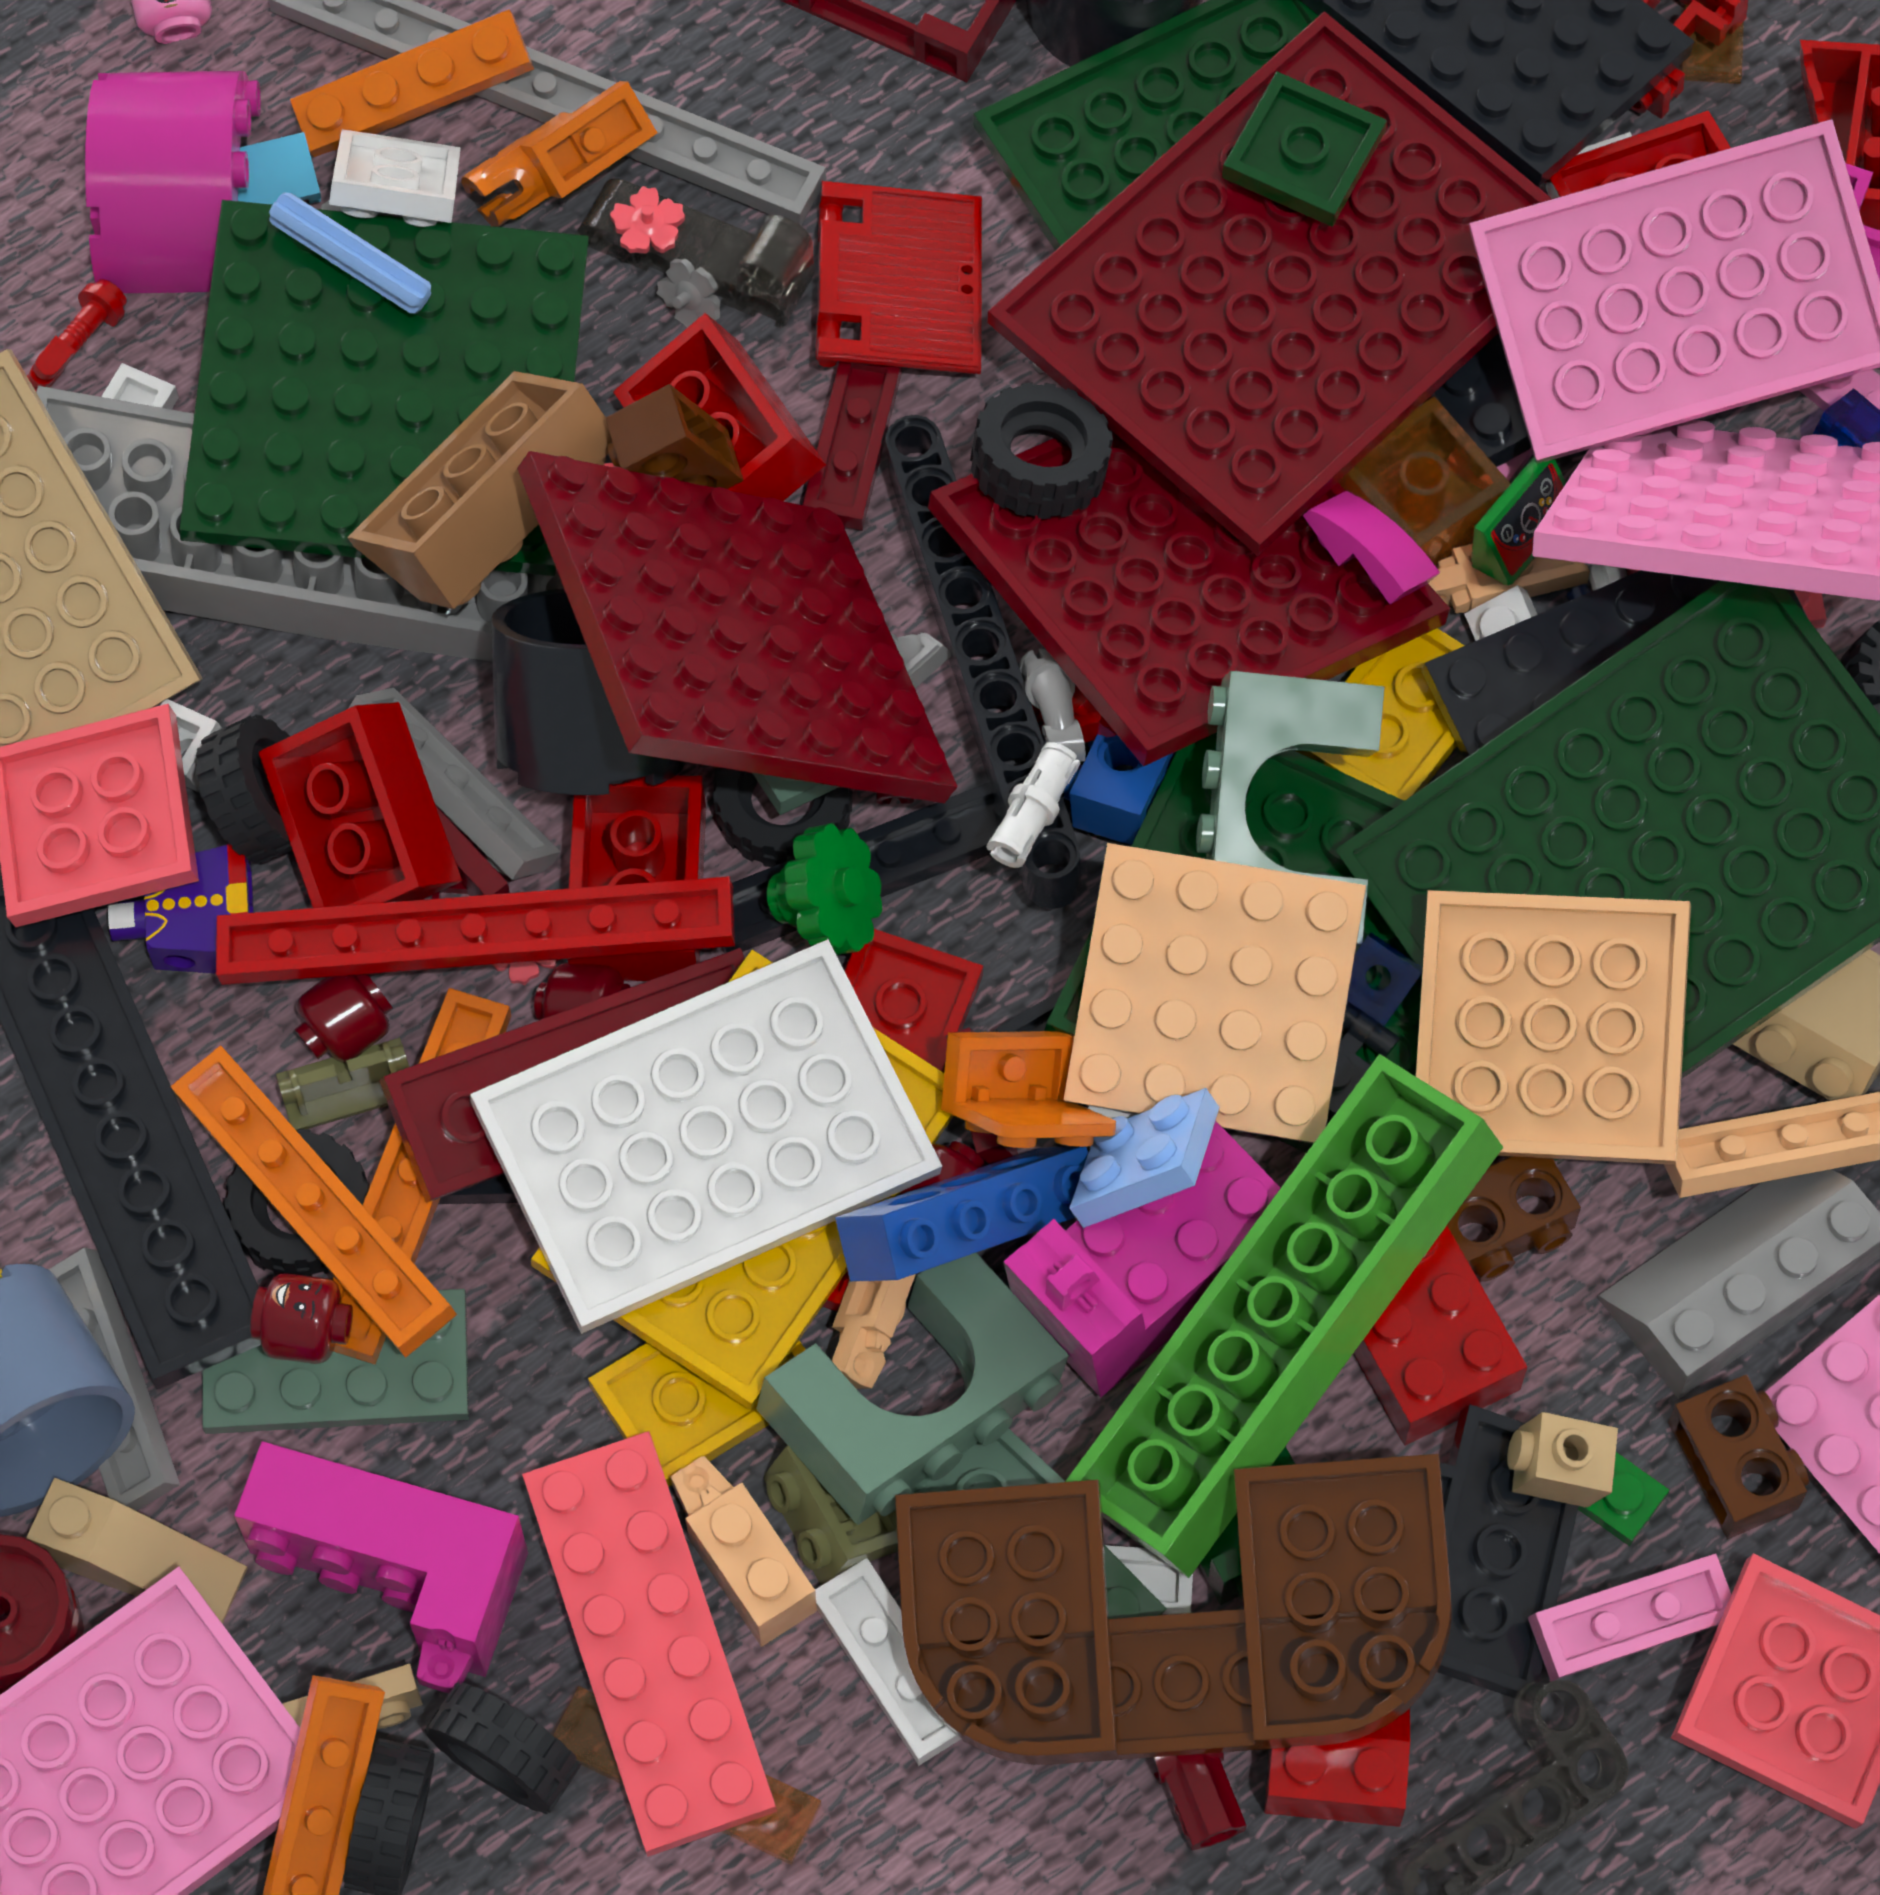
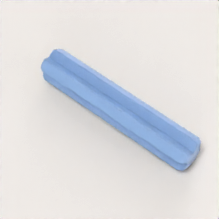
M284 192L272 205L269 211V220L272 225L409 313L416 314L427 303L431 296V284L429 281L292 193Z

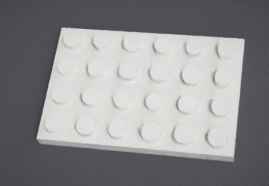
M828 939L470 1094L471 1105L581 1334L836 1221L835 1217L869 1206L939 1175L942 1170V1164Z

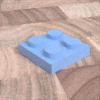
M1207 1088L1183 1097L1181 1095L1168 1096L1158 1102L1152 1109L1130 1118L1124 1116L1112 1118L1116 1121L1115 1135L1094 1137V1143L1090 1147L1069 1208L1083 1228L1195 1186L1220 1108Z

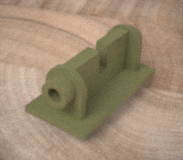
M396 1038L373 1045L360 1056L346 1060L347 1063H341L332 1057L277 1073L278 1085L290 1124L298 1132V1129H310L388 1106L379 1080L386 1075L409 1067L401 1039Z

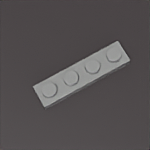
M395 688L356 695L349 708L365 704L400 703L435 804L460 832L466 834L487 855L488 862L497 871L515 880L544 872L555 862L561 851Z
M82 1248L48 1270L56 1276L133 1400L135 1415L132 1426L122 1444L110 1458L99 1466V1470L109 1498L137 1511L180 1486V1482L109 1276L98 1250Z

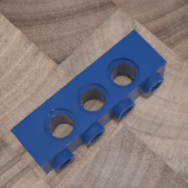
M1097 734L1095 740L1088 742L1090 751L1083 765L1080 764L1077 772H1075L1064 790V798L1069 800L1071 804L1073 827L1132 845L1176 752L1143 766L1118 735L1106 738V736ZM1120 765L1133 766V769L1128 771L1114 770L1115 767Z
M1087 1147L1037 1148L835 1217L850 1282L900 1280L1036 1232L1053 1219L1061 1223L1075 1218L1069 1208L1088 1156Z

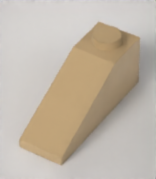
M57 1478L53 1479L26 1537L27 1540L48 1551L60 1568L136 1597L174 1569L180 1567L222 1624L248 1569L247 1566L113 1499Z

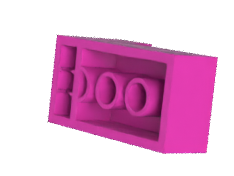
M1215 1120L1195 1186L1085 1228L1077 1220L1067 1230H1064L1053 1219L1037 1232L1030 1241L1003 1261L1010 1290L1069 1355L1067 1362L1101 1398L1172 1337L1281 1187Z
M261 1441L234 1515L250 1553L257 1555L255 1562L267 1570L283 1575H292L295 1567L320 1573L318 1578L320 1583L344 1593H356L359 1585L384 1592L382 1600L387 1604L401 1610L413 1612L410 1626L420 1651L416 1675L420 1685L449 1693L455 1683L461 1684L464 1682L468 1672L486 1677L528 1555L519 1516Z

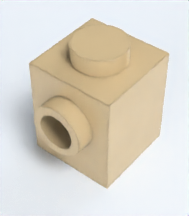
M1545 1412L1540 1413L1519 1427L1510 1440L1507 1463L1509 1469L1514 1470L1512 1492L1582 1507H1589L1612 1493L1618 1428Z

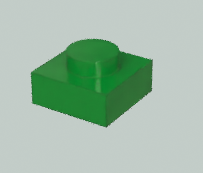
M1616 1452L1612 1493L1589 1507L1579 1506L1578 1510L1630 1547L1665 1500L1670 1490Z

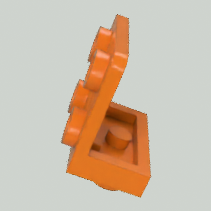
M1058 1031L948 1033L941 1110L965 1120V1128L967 1130L993 1133L997 1135L998 1144L1013 1148L1036 1147L1037 1138H1054L1056 1143L1062 1145L1087 1147L1093 1145L1094 1137L1114 1136L1116 1130L1115 1120L1079 1104L1064 1101L1074 1036Z

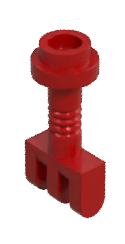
M99 279L96 283H88L78 294V300L82 309L67 328L63 330V333L55 336L44 348L27 375L36 392L38 386L50 388L64 372L69 361L80 350V347L83 346L103 322L114 327L124 317L125 310L123 307L127 304V299L121 289L105 279Z

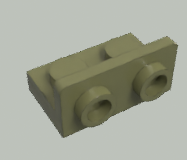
M789 1446L784 1448L764 1474L767 1494L772 1506L783 1514L797 1540L801 1560L806 1567L813 1570L821 1586L866 1558L872 1561L898 1552L896 1510L886 1516H881L876 1512L857 1525Z

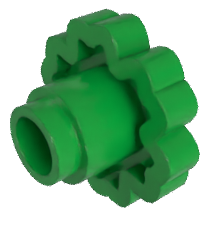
M832 823L809 827L802 835L795 837L793 841V851L796 860L787 862L780 873L773 875L768 883L767 901L769 909L778 922L790 924L797 928L799 934L805 940H808L810 946L828 939L836 955L858 952L865 944L873 940L874 925L872 919L879 917L882 913L881 880L878 873L869 868L871 862L870 849L852 828L838 830Z

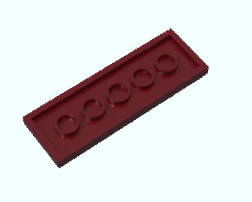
M741 948L382 1077L379 1082L426 1203L504 1175V1171L471 1105L470 1094L728 983L745 960Z

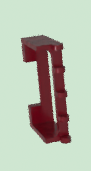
M861 0L780 1L967 83L1017 0H986L968 31L927 13H924L918 25H915Z

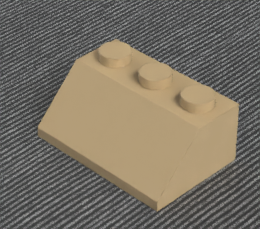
M1870 949L1737 1040L1733 1045L1830 1101L1865 1095L1880 1073V955Z

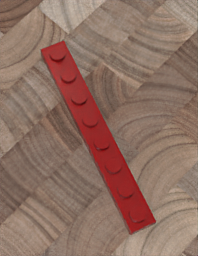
M730 876L217 915L216 976L221 985L735 946L733 885Z

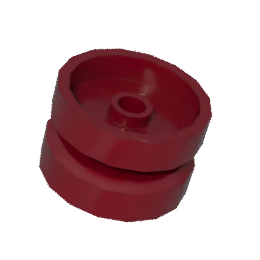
M0 1534V1616L3 1614L7 1616L5 1620L0 1622L1 1695L83 1636L84 1624L79 1600L70 1587L64 1573L49 1552L24 1537Z

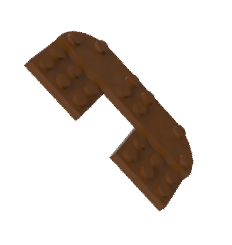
M1439 1454L1234 1469L1244 1609L1109 1619L1099 1480L895 1495L904 1647L914 1678L939 1718L964 1741L997 1758L1031 1765H1054L1291 1748L1292 1746H1319L1343 1743L1376 1732L1405 1713L1420 1698L1439 1669L1450 1635L1452 1604Z

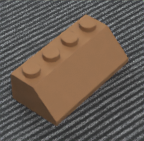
M514 371L347 538L357 550L420 601L455 609L458 605L471 600L479 592L481 582L499 563L509 560L519 552L523 545V539L539 524L517 470L527 453L534 451L554 456H567L574 460L604 465L606 461L605 456L608 454V444L613 442L605 419L606 417L582 383Z

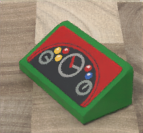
M1533 457L1475 525L1471 555L1473 568L1504 585H1511L1535 558L1532 556L1534 531L1566 484L1555 459L1536 463Z

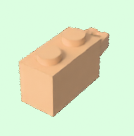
M705 1456L694 1460L691 1464L671 1476L672 1486L687 1516L685 1520L689 1541L761 1647L817 1612L816 1590L742 1482L733 1487Z

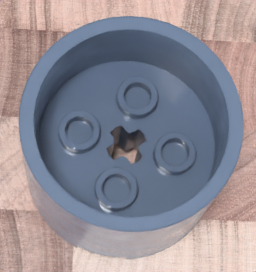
M33 1264L5 1265L1 1273L3 1278H0V1517L17 1514L42 1505L54 1478L76 1486L89 1477L122 1444L132 1426L135 1415V1406L132 1398L56 1276L50 1270Z

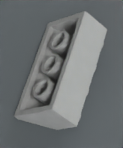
M1832 1169L1761 1182L1602 1292L1597 1298L1675 1396L1680 1399L1880 1259V1212L1853 1180Z

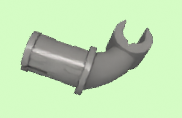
M1039 649L1040 659H1037L1033 650L1028 651L1022 657L1019 669L1025 683L1027 698L1036 708L1040 709L1045 723L1042 726L1044 743L1055 742L1062 744L1077 755L1075 760L1085 761L1086 753L1083 734L1078 720L1074 719L1072 697L1075 693L1074 682L1046 649Z

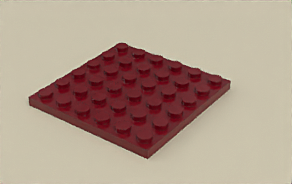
M1113 431L1112 451L1102 490L1097 498L1093 497L1089 506L1083 510L1077 509L1073 511L1072 515L1062 518L1060 515L1051 516L1050 519H1041L1038 516L1026 515V517L1017 515L1015 511L1007 507L1004 509L1000 507L991 496H985L979 488L980 483L978 479L974 478L973 474L930 493L928 504L930 512L1143 766L1217 732L1218 725L1208 724L1210 691L1212 686L1221 687L1222 678L1230 671L1329 680L1445 625L1450 611V607L1429 584L1389 604L1380 590L1371 582L1368 573L1357 558L1340 566L1337 565L1328 550L1321 545L1317 535L1303 515L1257 556ZM1053 438L1015 456L1033 465L1057 467L1068 464L1072 454L1071 449L1065 443ZM1337 482L1311 508L1346 490Z
M534 451L527 453L517 470L629 753L945 804L958 786L925 713L924 706L906 670L903 658L899 654L885 622L884 615L867 581L864 569L849 540L844 524L834 512L823 507L814 508L784 502L772 497L764 498L734 492L723 487L714 488L679 481L672 477H659L629 471L617 466L609 467L574 460L567 456H554Z

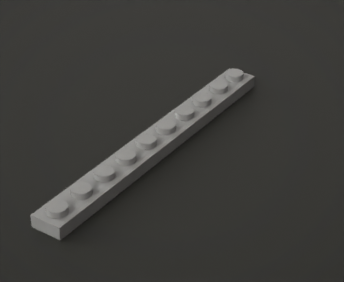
M268 0L271 12L386 59L471 25L413 0ZM526 46L534 70L475 93V95L546 123L561 112L573 113L616 84V82ZM633 90L658 133L625 156L801 227L821 191V182L826 181V167Z

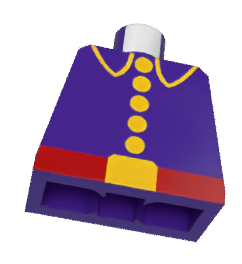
M231 844L195 852L199 877L197 882L144 895V900L109 904L108 921L112 941L146 938L147 951L155 970L216 974L217 915L254 913L251 861L247 860L246 856L243 854L239 855L234 851Z

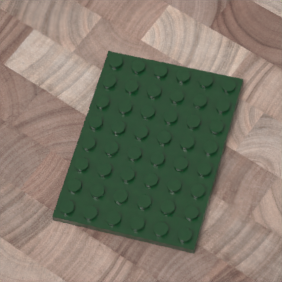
M1719 581L1336 848L1335 851L1354 878L1368 879L1367 897L1421 973H1423L1428 890L1690 901L1691 918L1682 1061L1683 1079L1880 942V714L1786 589ZM1553 1158L1557 1165L1566 1160Z

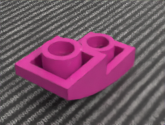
M1348 491L1309 509L1303 515L1317 535L1321 545L1328 550L1337 565L1340 566L1357 558L1368 573L1371 582L1380 590L1389 604L1424 587L1440 574V571L1426 553L1401 527L1379 509Z

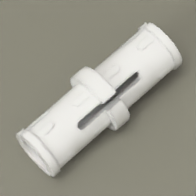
M1055 742L1044 744L1028 777H1026L1023 784H1018L1013 788L1008 798L1010 807L1007 810V814L986 846L987 850H992L990 855L998 862L1013 868L1022 867L1044 826L1053 824L1060 810L1058 806L1060 797L1080 766V760H1075L1077 755L1072 750Z

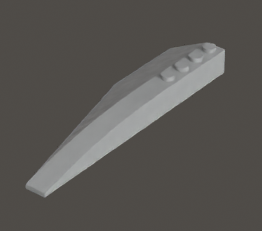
M38 386L36 393L160 606L165 611L323 639L493 662V613L500 606L513 599L532 593L564 588L557 569L555 576L493 570L481 582L479 592L471 600L458 605L455 609L420 601L367 558L181 541L180 522L194 414Z

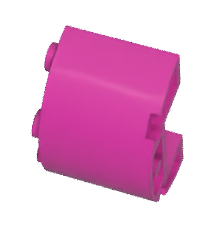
M245 71L98 73V80H93L89 96L85 142L86 207H91L90 220L95 234L89 236L95 283L99 279L108 280L120 288L123 293L210 292L222 200L238 201V189L248 188L249 186L247 151H240L241 137H249L251 135V117H259L261 113V92L258 80L249 81Z

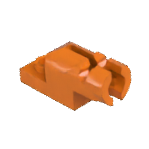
M619 81L573 113L561 112L533 132L517 139L498 152L495 157L487 159L462 176L461 183L466 193H472L476 190L481 196H487L514 179L519 189L514 194H499L477 209L491 226L499 227L510 219L520 217L548 197H565L658 132L630 84L626 81Z

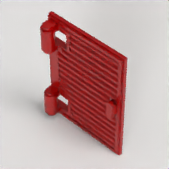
M822 181L818 221L819 288L818 316L816 321V360L823 367H833L837 361L981 374L982 196ZM844 205L862 207V223L842 222ZM842 321L860 323V340L840 338Z

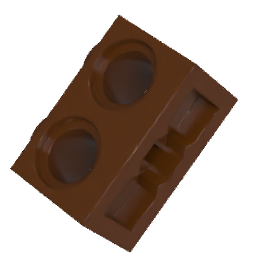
M670 384L605 418L613 441L608 444L607 448L614 466L659 477H672L679 481L714 488L723 487L729 489L744 481L728 429Z
M1512 1156L1487 1169L1447 1226L1475 1275H1478L1481 1282H1486L1501 1276L1511 1269L1515 1264L1513 1257L1535 1247L1538 1254H1545L1569 1241L1573 1236L1571 1230L1576 1226L1581 1207L1553 1158ZM1525 1196L1538 1197L1547 1204L1549 1211L1538 1215L1527 1213L1519 1206L1517 1200ZM1469 1223H1477L1486 1227L1490 1231L1492 1238L1484 1242H1474L1463 1236L1459 1228Z
M1747 1374L1675 1404L1668 1424L1727 1540L1800 1508L1807 1493L1805 1486L1809 1484L1805 1465L1793 1448L1785 1449L1775 1429L1779 1425V1420L1771 1399L1765 1391H1755ZM1720 1415L1733 1417L1741 1424L1744 1434L1737 1437L1722 1435L1714 1428L1711 1419ZM1752 1473L1762 1475L1770 1481L1774 1493L1766 1496L1755 1495L1745 1488L1741 1477Z

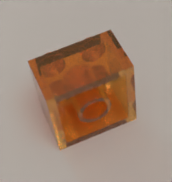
M1435 397L1419 406L1338 482L1346 491L1362 498L1393 520L1417 543L1435 566L1438 565V561L1450 557L1453 548L1468 545L1473 541L1475 525L1511 484Z

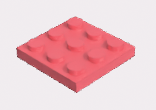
M169 704L0 747V863L7 918L15 928L199 881L177 718Z
M1753 1553L1744 1563L1671 1739L1854 1829L1860 1827L1865 1821L1880 1784V1615Z

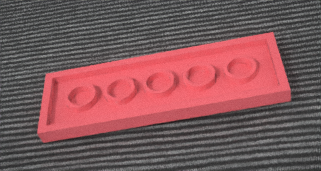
M647 1431L522 1474L647 1856L649 1857L776 1813V1805L650 1432Z

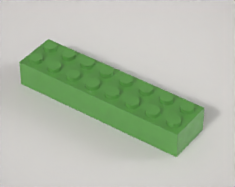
M1379 1054L1065 1482L1099 1480L1102 1517L1187 1578H1190L1237 1513L1234 1469L1269 1467L1274 1463L1503 1149L1502 1144L1484 1119Z

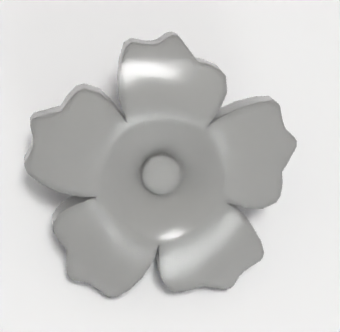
M674 259L671 261L670 268L666 271L668 277L662 278L657 282L658 291L656 294L664 299L667 307L676 308L674 318L683 323L687 328L704 313L708 314L715 321L719 319L720 300L716 295H713L719 287L713 276L702 267L695 270L692 263L687 259Z

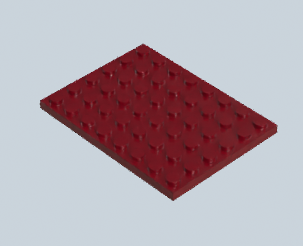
M1323 12L989 309L987 323L1063 389L1067 390L1069 388L1076 391L1080 397L1095 406L1096 410L1100 414H1104L1108 420L1107 427L1259 556L1499 333L1469 230V223L1552 200V198L1331 16ZM1276 71L1387 120L1385 134L1333 227L1222 178L1223 164Z

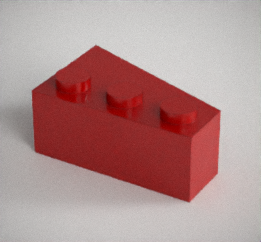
M1800 40L1801 78L1812 124L1832 119L1845 163L1873 172L1859 213L1863 225L1880 230V45Z

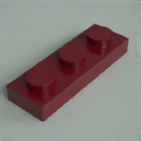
M839 361L817 447V452L826 466L809 479L803 505L814 508L823 507L831 510L842 520L845 528L863 531L902 375V367Z

